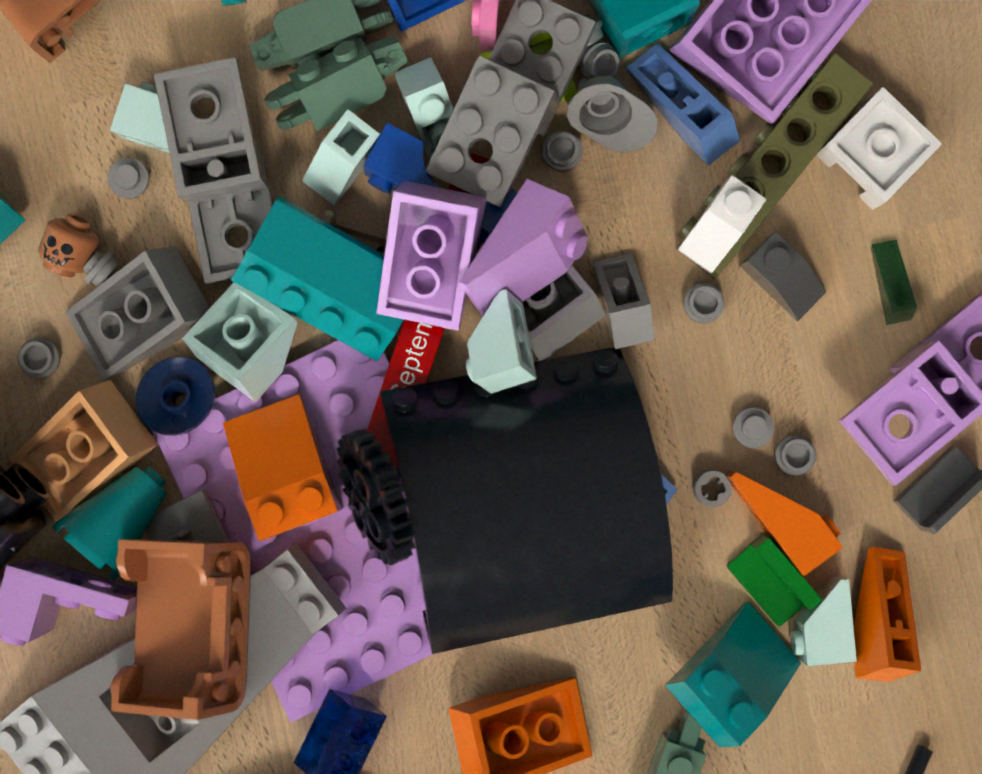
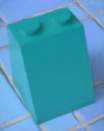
M589 0L596 17L601 18L603 22L601 27L610 45L616 50L619 59L688 26L700 5L699 0Z

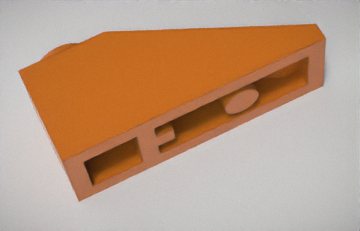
M729 471L725 474L733 489L772 542L803 577L843 548L836 538L841 533L827 515L821 518L818 513L738 472Z
M875 546L868 548L853 625L857 658L854 666L857 679L890 682L921 671L904 551Z

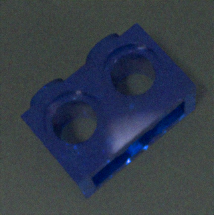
M329 688L293 763L305 774H359L387 715L366 698Z

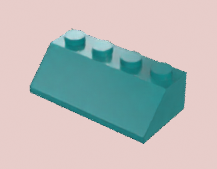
M278 195L231 281L375 361L379 360L403 321L400 318L377 314L384 255Z

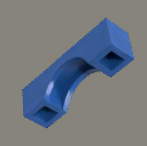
M387 123L364 164V173L370 177L368 183L385 193H390L391 189L395 191L404 181L439 187L429 174L425 172L426 168L423 160L424 142ZM511 189L503 208L486 201L479 240L481 244L484 245L518 192Z

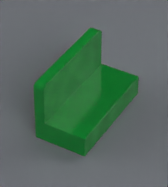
M761 534L727 563V569L777 626H782L802 607L811 611L822 601L821 597L767 536Z

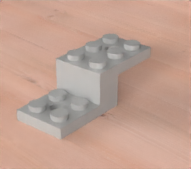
M515 0L489 59L478 56L425 172L471 194L487 197L486 201L503 208L537 134L544 137L597 26L596 21L550 0ZM539 33L549 34L553 39L551 50L544 55L533 53L530 47L531 40ZM487 140L493 148L491 158L485 163H475L471 157L472 146L477 141Z
M236 57L154 74L178 197L189 204L204 282L207 285L232 279L273 206L262 149L255 143L239 61ZM205 97L213 99L215 111L212 116L206 119L197 118L194 114L195 103ZM234 226H244L249 236L247 242L238 248L230 246L227 240L229 230Z

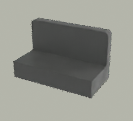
M950 446L893 501L920 530L935 534L982 490V470H978L957 446Z

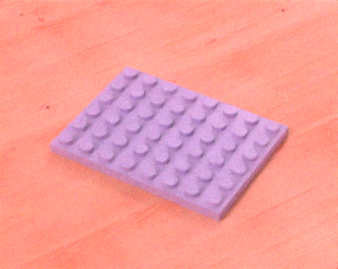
M339 340L285 365L280 376L256 402L238 389H234L214 399L209 415L194 430L177 436L161 435L152 430L183 498L185 499L205 489L229 542H241L248 547L251 561L250 574L268 565L297 543L347 608L339 616L318 630L271 681L290 723L433 655L423 621V611L426 609L416 549H412L413 555L408 559L391 566L389 563L385 565L382 558L378 560L375 550L371 551L369 549L367 537L362 538L354 522L352 510L348 507V496L343 492L345 486L339 477L340 467L337 459H340L336 450V448L340 447L338 440L342 439L341 436L359 429H366L367 431L390 362L385 352H383L378 361H375ZM301 394L343 509L259 541L244 503L223 422ZM398 467L397 475H398L399 483L402 484V480H401V476H400V471H399V467Z

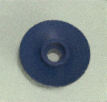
M171 357L158 362L145 373L137 388L136 409L140 419L148 428L161 435L177 436L194 430L207 418L213 407L215 399L213 379L203 365L191 358ZM181 395H186L184 402L176 406V399Z

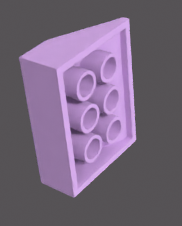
M709 0L669 50L701 78L772 124L872 0Z

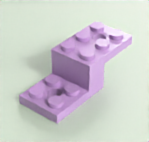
M982 292L890 367L889 370L893 375L838 420L891 485L900 483L982 415V360L974 358L970 352L971 341L977 336L982 338ZM896 414H902L909 422V430L902 438L894 437L889 431V422Z
M34 557L6 566L0 587V640L8 644L22 646L26 642H30L54 630L60 605L68 608H79L80 604L96 608L94 614L99 617L119 620L120 616L125 617L136 610L137 587Z

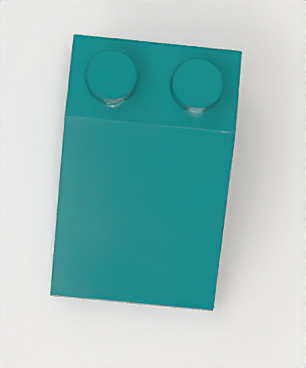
M746 602L665 686L719 748L739 747L768 717L801 662L750 603Z

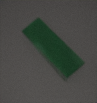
M897 240L872 244L871 253L886 325L909 321L917 310V304Z

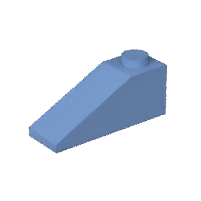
M658 43L626 67L629 75L681 139L708 166L740 141L733 114Z

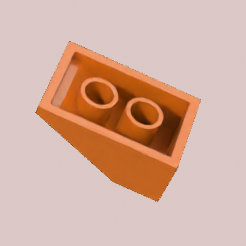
M301 394L223 422L244 503L259 541L343 509Z
M575 677L489 694L448 708L462 774H546L592 757Z

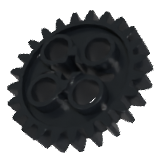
M359 429L341 436L342 439L338 440L340 447L336 448L340 459H337L340 467L339 477L345 486L343 492L348 496V507L352 510L354 522L362 538L367 537L369 549L371 551L375 550L377 559L382 558L385 565L389 563L391 566L408 559L413 555L412 549L415 548L412 540L415 537V533L411 528V523H414L407 511V507L410 504L403 497L404 486L399 483L397 470L391 463L389 454H383L381 442H375L373 433L368 434L366 429Z

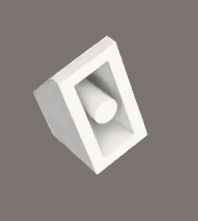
M731 175L723 183L678 248V251L709 273H712L744 233L767 199Z

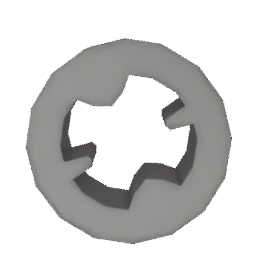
M707 470L698 474L693 481L692 487L695 498L703 505L710 507L721 506L727 502L732 489L727 476L714 470ZM709 477H716L715 483L722 484V492H716L715 499L708 500L706 499L708 494H702L701 487L709 483Z

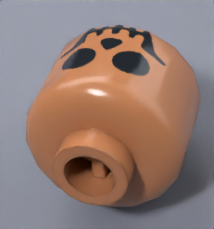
M67 214L66 219L54 218L49 221L38 247V253L44 260V267L53 273L65 277H74L76 273H83V267L95 254L99 245L97 234L90 229L91 222L75 214Z

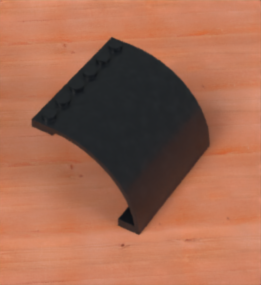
M612 347L534 362L537 379L492 394L477 383H474L469 375L380 392L402 485L404 486L405 499L410 504L407 507L408 513L414 523H411V528L415 533L413 539L426 609L423 611V621L432 654L672 602L673 562L671 535L661 473L644 408L620 348L615 349Z

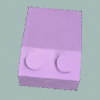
M527 179L459 281L482 318L499 291L507 289L520 302H523L565 274L573 262L583 255L589 238L569 196Z
M404 181L393 192L377 314L453 330L460 329L467 294L459 281L476 257L487 197Z

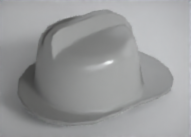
M601 75L590 79L582 78L579 81L578 92L567 105V118L572 127L602 146L616 152H632L642 149L652 141L657 133L658 120L654 110L646 102L629 92L620 80L612 76Z

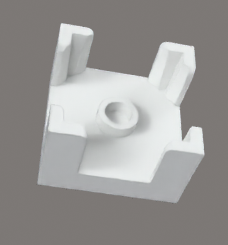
M884 87L873 94L838 133L825 143L816 155L828 167L836 163L841 166L865 190L859 197L872 210L886 203L942 145Z

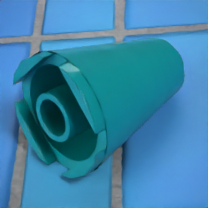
M136 466L63 516L52 528L60 533L65 527L69 533L64 539L99 569H103L108 564L114 569L108 576L115 581L120 576L116 566L118 540L142 538L167 494L161 488L166 481L151 467L147 466L142 471Z

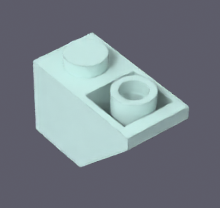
M430 57L394 72L421 141L424 142V148L429 160H431L454 110L444 82Z
M347 109L322 141L302 181L335 207L364 170V164L381 134Z

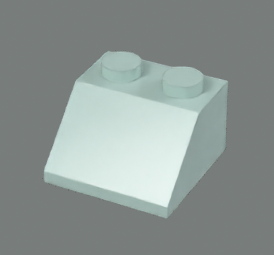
M234 282L182 339L200 362L256 402L283 372L297 321L278 306Z

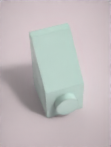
M140 82L138 88L125 84L110 131L122 139L169 153L156 86Z
M507 289L499 291L467 342L469 358L466 360V369L468 375L474 383H477L491 394L537 379L523 303Z
M831 575L817 592L822 601L811 611L804 608L795 619L796 630L791 631L790 638L793 654L799 655V660L807 666L857 662L849 579L841 575Z

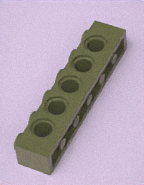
M836 53L826 63L822 62L807 80L809 82L807 87L801 94L797 93L782 113L784 115L774 126L768 122L753 140L759 145L753 154L748 157L743 153L728 171L730 175L739 179L767 200L738 241L712 273L696 264L713 279L723 272L874 84ZM814 93H821L828 98L829 110H820L814 105L812 100ZM795 124L802 128L804 131L803 142H795L789 138L787 134L788 125ZM769 155L776 158L779 163L778 174H769L763 169L761 165L762 156ZM719 185L710 193L703 202V205L707 207L721 188ZM692 216L677 236L684 241L698 220Z

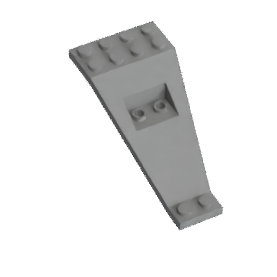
M295 543L271 563L250 574L246 692L239 709L201 720L111 711V682L121 668L134 665L135 638L40 689L0 722V748L7 752L22 774H186L315 633L347 608L297 543Z

